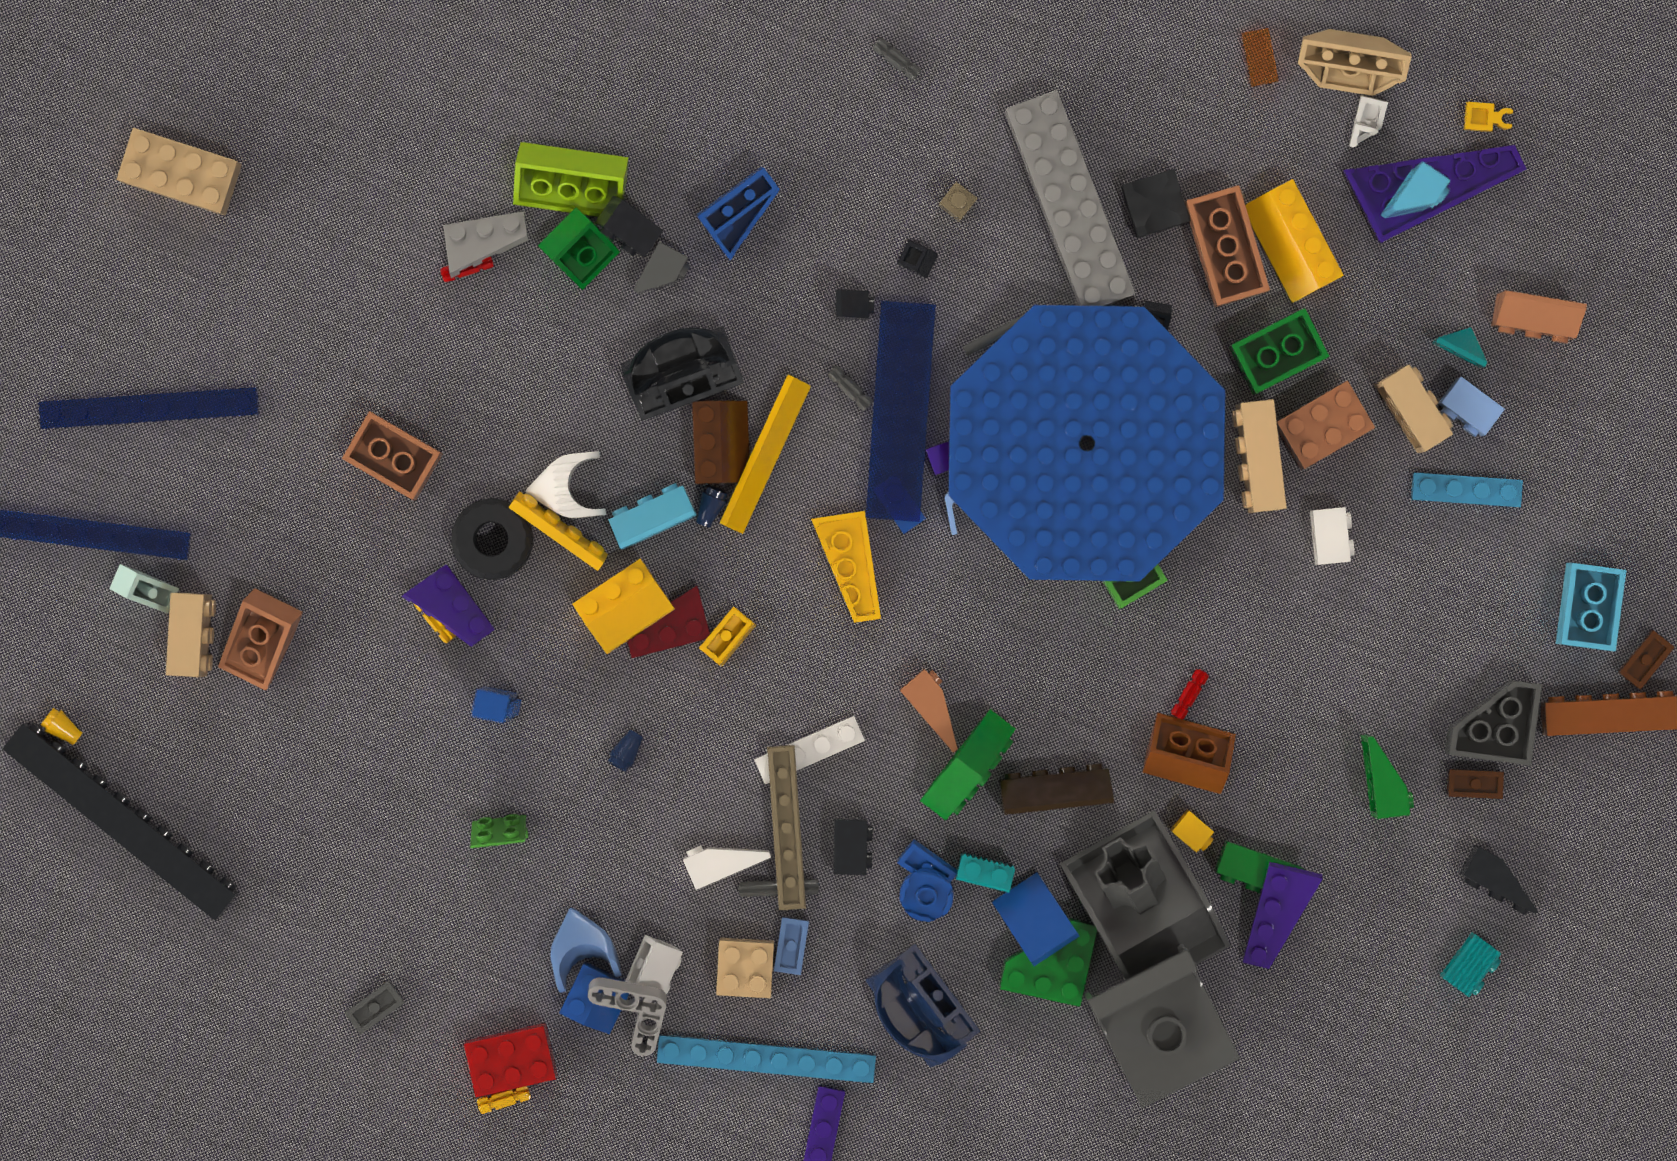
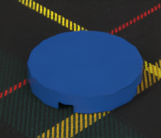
M923 868L915 870L906 876L901 884L899 899L909 916L918 921L931 922L935 921L936 918L945 916L949 912L953 904L954 890L952 883L943 873L935 869Z

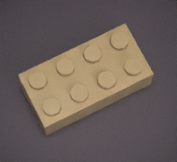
M133 128L116 180L226 216L242 164L236 160Z
M1274 399L1235 405L1236 410L1232 411L1233 426L1238 427L1239 437L1235 438L1236 453L1241 454L1242 464L1238 465L1240 481L1245 482L1246 490L1241 492L1243 508H1248V513L1287 509Z

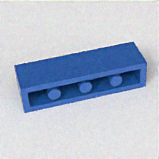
M488 686L479 688L476 691L471 717L506 723L513 720L514 716L519 715L522 700L517 699V692Z

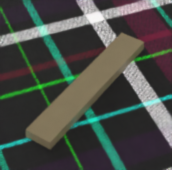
M795 745L769 746L767 751L779 910L806 909Z

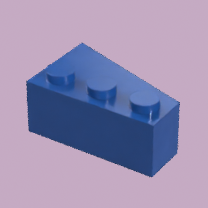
M760 167L696 214V216L725 256L731 260L780 189L765 168Z

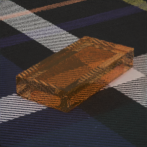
M1269 28L1241 33L1251 87L1279 82Z

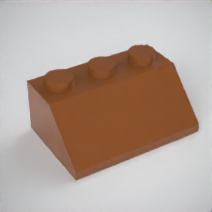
M1157 713L1142 773L1221 794L1230 773L1236 734Z

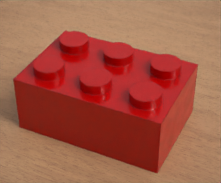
M546 1023L466 1040L464 1043L475 1097L556 1080L558 1076Z

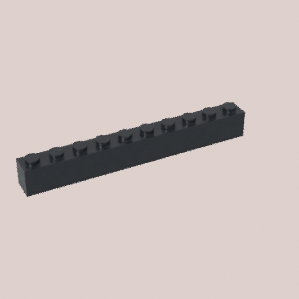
M34 722L31 725L23 723L2 750L213 920L220 918L239 894L235 890L237 886L233 881L225 876L220 878L214 873L215 867L204 859L200 862L192 855L194 851L183 842L178 844L171 838L173 834L162 825L157 827L150 821L152 817L141 808L136 810L128 804L131 800L122 792L117 791L115 793L107 787L109 782L99 774L92 775L86 770L88 765L76 756L73 759L66 754L67 748L55 739L50 741L45 737L44 734L46 732Z

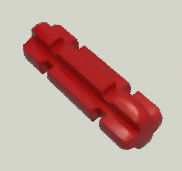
M492 256L482 260L483 263L475 267L471 265L459 271L460 274L455 277L462 278L480 272V269L492 268L494 266ZM449 266L440 269L445 282L455 280V277L451 278Z
M1200 669L1195 670L1191 677L1193 678L1192 681L1187 683L1178 699L1179 703L1175 704L1171 710L1172 715L1183 720L1189 712L1187 710L1188 707H1192L1202 690L1200 687L1202 684L1205 685L1209 678V675Z

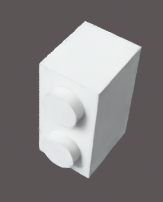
M1346 507L1310 511L1315 565L1351 562L1350 556H1354L1355 551L1353 539L1349 540L1348 529H1352V519L1350 512L1346 513Z
M645 935L625 982L659 988L667 994L670 989L672 976L680 966L683 952L672 944Z

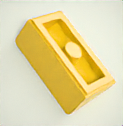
M733 606L699 649L722 667L755 628L756 624Z

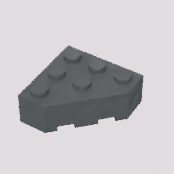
M1513 680L1507 681L1448 726L1445 754L1531 766L1542 684Z

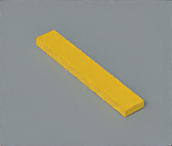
M787 375L720 524L739 533H744L811 386Z

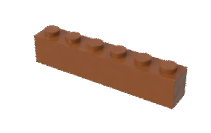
M1657 691V696L1646 697V692L1630 693V698H1619V693L1602 694L1603 699L1592 700V695H1576L1575 701H1565V696L1548 697V702H1541L1542 735L1545 736L1677 729V695L1674 696L1673 691Z

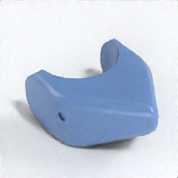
M570 908L554 938L550 954L555 982L559 992L567 991L566 978L571 967L585 958H602L611 964L615 977L622 976L618 954L607 932L576 909Z

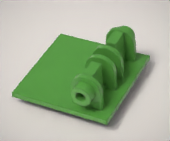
M509 814L503 818L492 819L490 817H483L477 821H472L470 847L479 848L525 842V839L529 838L528 829L526 828V815Z

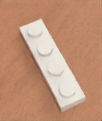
M852 716L788 745H795L796 771L865 740L855 717ZM765 754L754 760L766 785L770 783L768 754Z

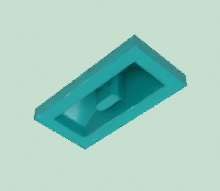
M1472 327L1438 337L1432 343L1479 368H1484L1487 364V360Z

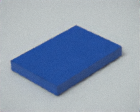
M1037 872L1012 888L1009 893L1006 892L992 902L1033 966H1036L1079 937Z

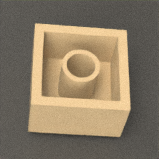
M720 938L716 995L771 998L774 941Z

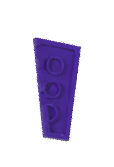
M1269 862L1245 948L1243 963L1270 969L1320 885L1323 874Z

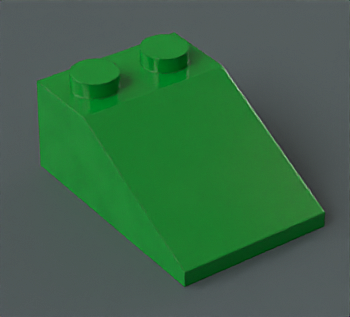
M1367 734L1361 735L1370 816L1382 819L1410 815V808H1414L1412 792H1408L1406 785L1375 738Z

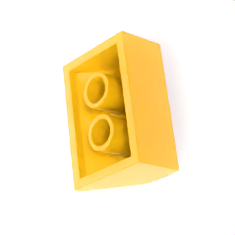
M641 558L572 604L606 654L675 610Z

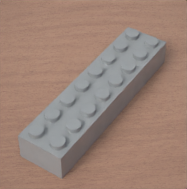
M1058 90L1007 108L1005 110L1006 118L1078 306H1109L1134 296L1133 286Z

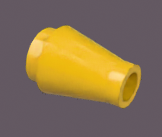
M55 708L49 712L40 724L45 728V732L67 741L71 745H74L83 733L62 710L58 711Z

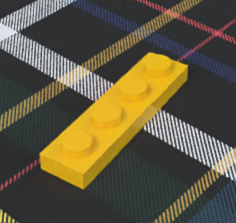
M519 491L509 506L511 510L598 571L608 554L604 552V548L595 541L590 542L582 536L579 529L562 522L554 511L542 508L533 496Z

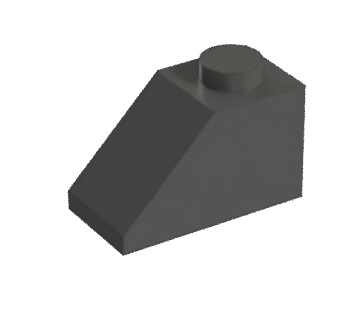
M659 242L640 276L634 292L643 294L676 284L679 278L684 280L691 267L687 264L689 258Z

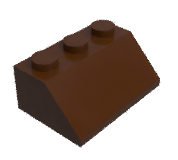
M748 401L692 402L695 484L738 483L750 458Z

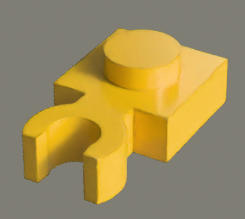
M1466 102L1464 130L1492 132L1493 124L1502 130H1508L1512 128V124H1505L1502 121L1503 114H1513V110L1504 108L1499 112H1494L1495 104Z

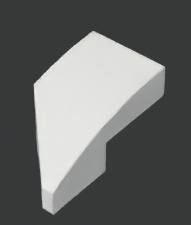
M1361 95L1349 143L1350 147H1355L1358 143L1378 133L1382 128L1388 101Z

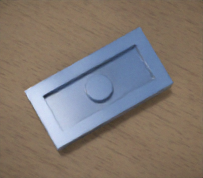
M782 916L774 967L775 972L801 975L809 920Z

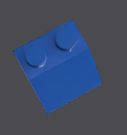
M585 961L559 1014L584 1026L610 1034L621 1009L593 1004L588 998L589 984L595 978H608L623 982L625 980L615 977ZM623 993L620 996L627 1000L630 993Z

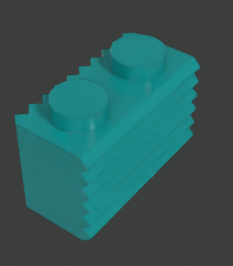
M963 852L961 853L956 880L1009 893L1015 868L1013 864L1008 865L1007 862L1003 864L1000 861L998 863L997 860L992 861L991 858L989 860L986 857L982 859L981 856H971L970 853L966 855Z
M1471 933L1447 964L1446 968H1444L1440 977L1468 997L1472 993L1477 995L1485 984L1482 979L1488 971L1493 973L1500 965L1501 960L1499 957L1501 953L1479 936Z

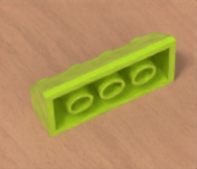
M520 142L515 162L513 205L569 213L576 207L584 215L599 217L613 196L624 200L629 157Z

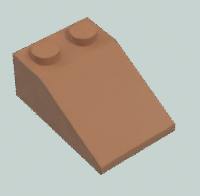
M254 588L242 601L218 667L267 691L295 635L303 612Z

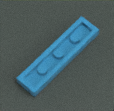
M1414 472L1411 500L1521 507L1523 480Z

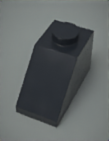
M836 289V320H869V314H874V297H869V291Z

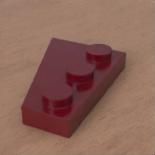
M698 585L671 602L675 610L627 641L632 658L708 638L710 631Z

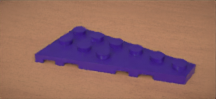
M1515 145L1346 169L1343 170V173L1380 244L1525 171L1526 167ZM1420 163H1426L1450 180L1446 186L1450 191L1437 206L1435 205L1433 208L1428 207L1421 212L1389 218L1381 216V213L1409 172Z

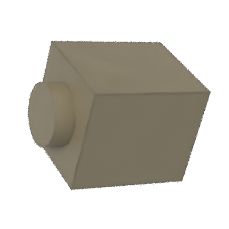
M955 182L940 201L939 207L958 222H961L978 198L958 182Z

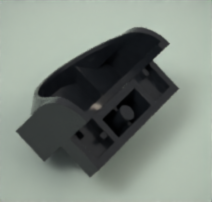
M724 326L712 330L690 327L667 332L648 342L637 352L632 360L621 363L627 388L632 401L636 405L641 421L744 383Z

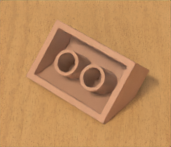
M1505 290L1496 295L1491 326L1498 327L1499 333L1514 335L1516 330L1525 332V337L1541 339V336L1545 335L1551 336L1553 342L1568 344V340L1576 339L1587 304Z

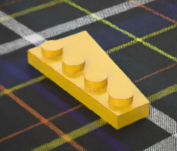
M865 511L811 519L854 623L881 619Z

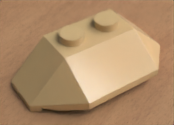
M1328 29L1303 36L1298 64L1321 88L1374 96L1397 83L1400 84L1406 81L1412 54L1383 37Z

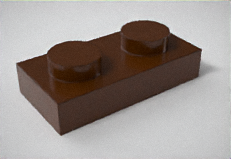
M1651 630L1618 673L1637 689L1641 690L1675 647L1657 632Z
M1448 769L1447 796L1503 799L1504 772Z

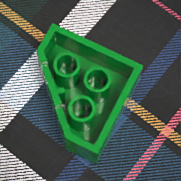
M990 709L952 756L939 776L936 777L920 801L945 821L952 813L958 815L967 803L964 799L966 798L968 801L972 799L979 789L976 785L979 784L982 787L992 774L989 768L994 770L1003 758L999 753L1002 752L1004 754L1014 741L1010 737L1016 728Z
M1068 918L1079 937L1036 966L1032 965L1023 949L1006 958L1003 964L999 988L1080 1007L1097 933L1094 923Z

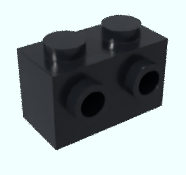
M616 196L611 198L595 221L602 228L600 230L601 234L611 241H614L615 238L623 243L620 248L633 257L635 254L645 257L663 232L660 227L630 204Z
M835 818L834 874L866 875V869H872V852H867V841H872L873 825H867V819Z

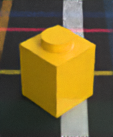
M1186 810L1170 829L1172 833L1196 853L1199 849L1202 851L1206 850L1214 840L1211 837L1214 831L1189 810Z

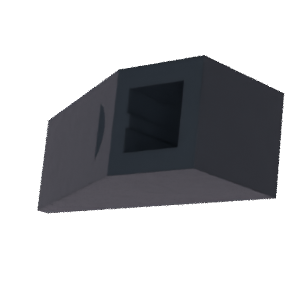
M1474 845L1459 873L1466 877L1464 883L1477 890L1480 885L1489 889L1488 895L1500 902H1503L1504 898L1513 902L1512 908L1524 915H1527L1528 911L1536 914L1537 909L1504 860Z

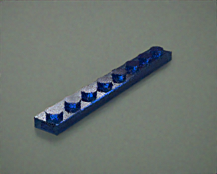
M258 388L39 402L40 429L259 415Z
M0 510V537L183 560H188L192 533Z

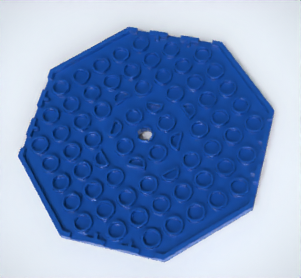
M1034 305L950 386L949 497L1029 580L1141 581L1224 500L1225 390L1145 307ZM1088 435L1094 439L1095 445L1091 451H1084L1080 448L1079 440L1082 436Z

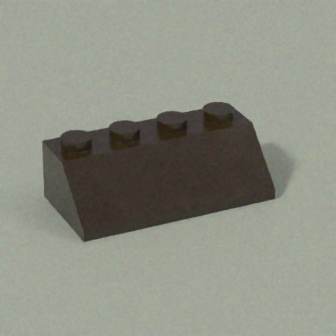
M1102 763L1086 765V770L1075 771V766L1059 768V773L1048 774V769L1032 771V776L1021 777V772L1005 774V779H999L1002 810L1005 815L1114 803L1109 768H1102Z

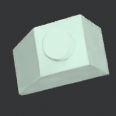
M122 564L119 565L109 588L127 599L166 613L170 611L171 593H178L179 588Z

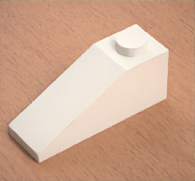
M700 845L686 852L688 856L683 861L697 890L771 858L772 855L769 850L715 847L703 849Z

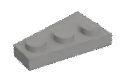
M524 211L443 225L451 278L459 275V271L471 265L475 267L483 263L482 260L496 253H504L528 241Z

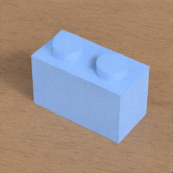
M1463 377L1456 378L1438 403L1442 407V413H1445L1453 421L1457 418L1463 422L1464 426L1462 428L1474 437L1478 434L1485 436L1505 410Z

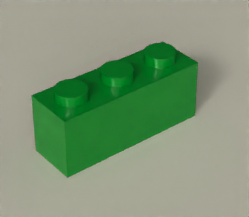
M1225 840L1214 871L1220 874L1219 879L1235 884V881L1239 880L1246 883V889L1260 893L1269 862L1302 870L1305 869Z

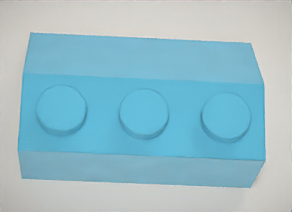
M1420 163L1409 172L1381 213V216L1389 218L1421 212L1428 207L1433 208L1435 205L1437 206L1450 191L1446 187L1450 180L1426 163Z
M674 483L663 488V495L653 499L652 495H648L637 500L638 506L628 510L627 506L613 511L614 517L608 520L620 549L624 550L697 516L683 485L678 487Z

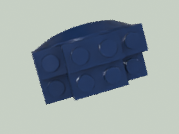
M916 944L911 945L891 962L884 964L865 980L874 992L876 1010L884 1028L899 1045L909 1052L922 1057L929 1067L940 1065L968 1046L967 1042L980 1032L979 1028Z

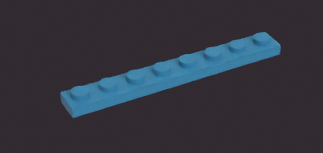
M659 1035L657 1063L866 1083L874 1082L876 1055L671 1035Z

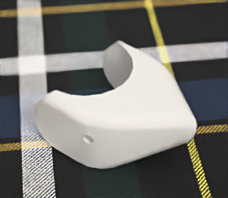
M600 452L575 453L557 458L526 489V494L533 496L538 502L564 517L584 518L606 515V509H589L581 506L574 499L570 490L571 476L576 467L587 460L600 458Z

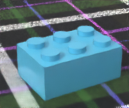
M1566 563L1556 644L1616 652L1626 570Z

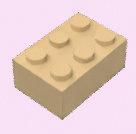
M1406 365L1380 380L1374 386L1416 452L1422 453L1453 435L1450 430L1453 425L1445 413L1441 415L1436 407L1438 401L1431 390L1426 392L1421 384L1424 379L1416 367L1411 368L1410 365Z
M171 593L166 675L203 677L207 676V672L212 670L213 656L209 655V644L214 642V628L210 627L211 617H214L216 613V601L212 600V594Z

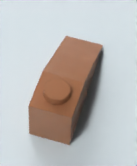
M923 669L904 685L900 691L954 753L957 750V745L944 693L939 686L943 681L933 670L928 673Z

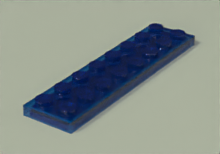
M881 301L865 515L867 519L920 522L936 309L934 304Z

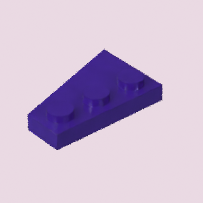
M447 565L438 569L401 596L408 602L411 601L420 607L422 612L429 617L432 616L445 625L447 630L471 647L495 630Z

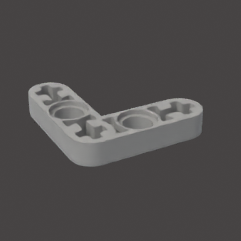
M608 978L593 979L588 988L589 1000L596 1005L637 1012L631 1049L640 1056L651 1055L656 1049L666 1010V993L659 988ZM623 993H630L635 998H633L632 1000H625L621 998L620 995ZM644 1019H653L656 1021V1024L648 1026L642 1023ZM643 1035L648 1036L646 1044H641Z

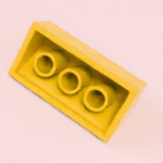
M1293 179L1245 205L1251 227L1291 303L1344 276Z

